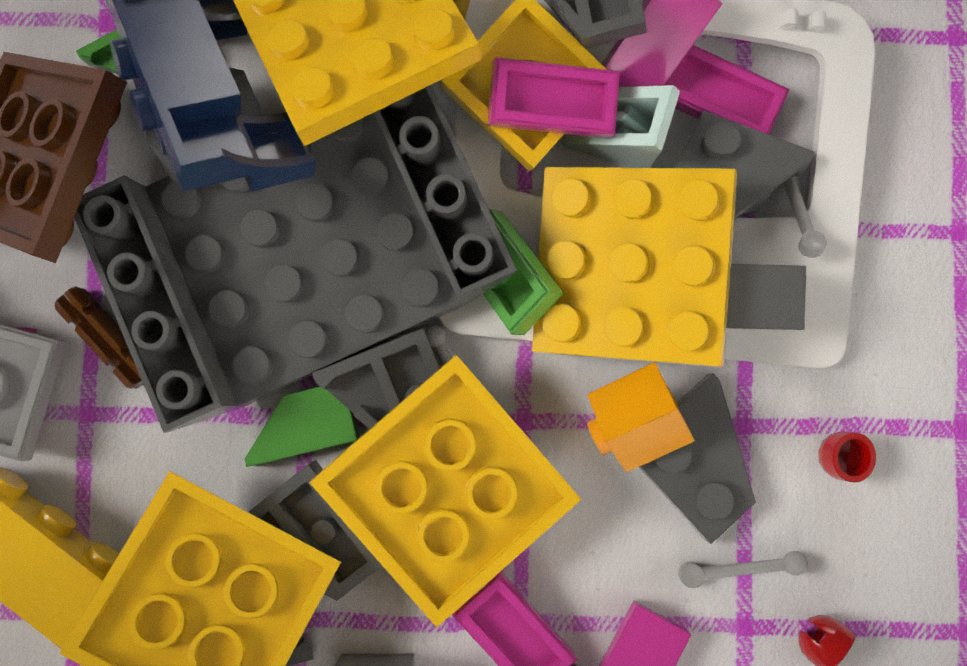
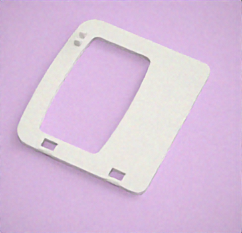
M470 0L465 21L477 41L515 0ZM536 0L562 26H566L544 0ZM720 0L722 6L701 35L769 44L811 54L820 65L812 150L814 155L811 160L806 209L814 230L822 233L827 241L826 247L820 256L809 258L799 251L798 245L802 233L795 216L735 219L731 264L806 266L804 330L726 328L724 359L813 368L831 367L841 360L847 347L875 64L874 35L865 18L843 3L828 0ZM457 104L455 137L488 209L503 211L538 258L543 197L508 189L500 179L502 145ZM483 294L465 306L439 317L443 325L454 333L533 341L534 325L525 335H511Z

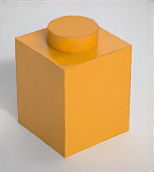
M656 362L587 394L596 418L587 422L591 436L600 453L604 456L613 452L626 473L695 441Z

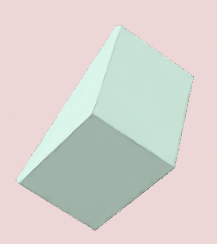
M674 85L619 87L614 136L611 138L564 134L560 144L566 148L631 168H650L662 152L680 90Z

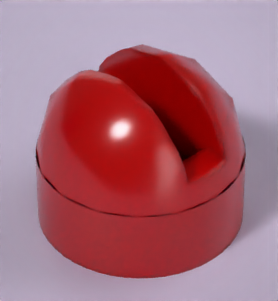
M841 431L830 434L822 441L818 450L819 463L823 470L838 480L853 483L861 482L870 476L876 465L875 447L868 437L860 433Z
M817 615L810 617L808 621L818 630L812 637L801 630L799 631L798 643L802 653L815 666H837L851 649L856 634L831 616Z

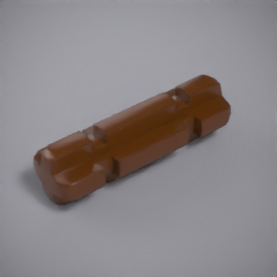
M77 286L68 289L56 300L55 310L68 324L73 323L76 325L75 332L106 366L110 364L115 366L113 374L125 387L130 389L141 387L143 382L119 325L105 310L97 309L99 303L86 289Z

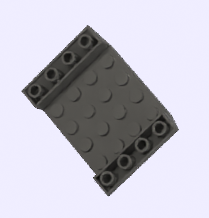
M432 85L306 146L303 145L306 154L312 153L315 159L314 176L252 192L245 177L183 192L180 183L172 180L169 176L144 186L123 175L83 194L74 217L163 433H169L252 404L313 376L312 373L363 353L463 307L517 273L516 267Z

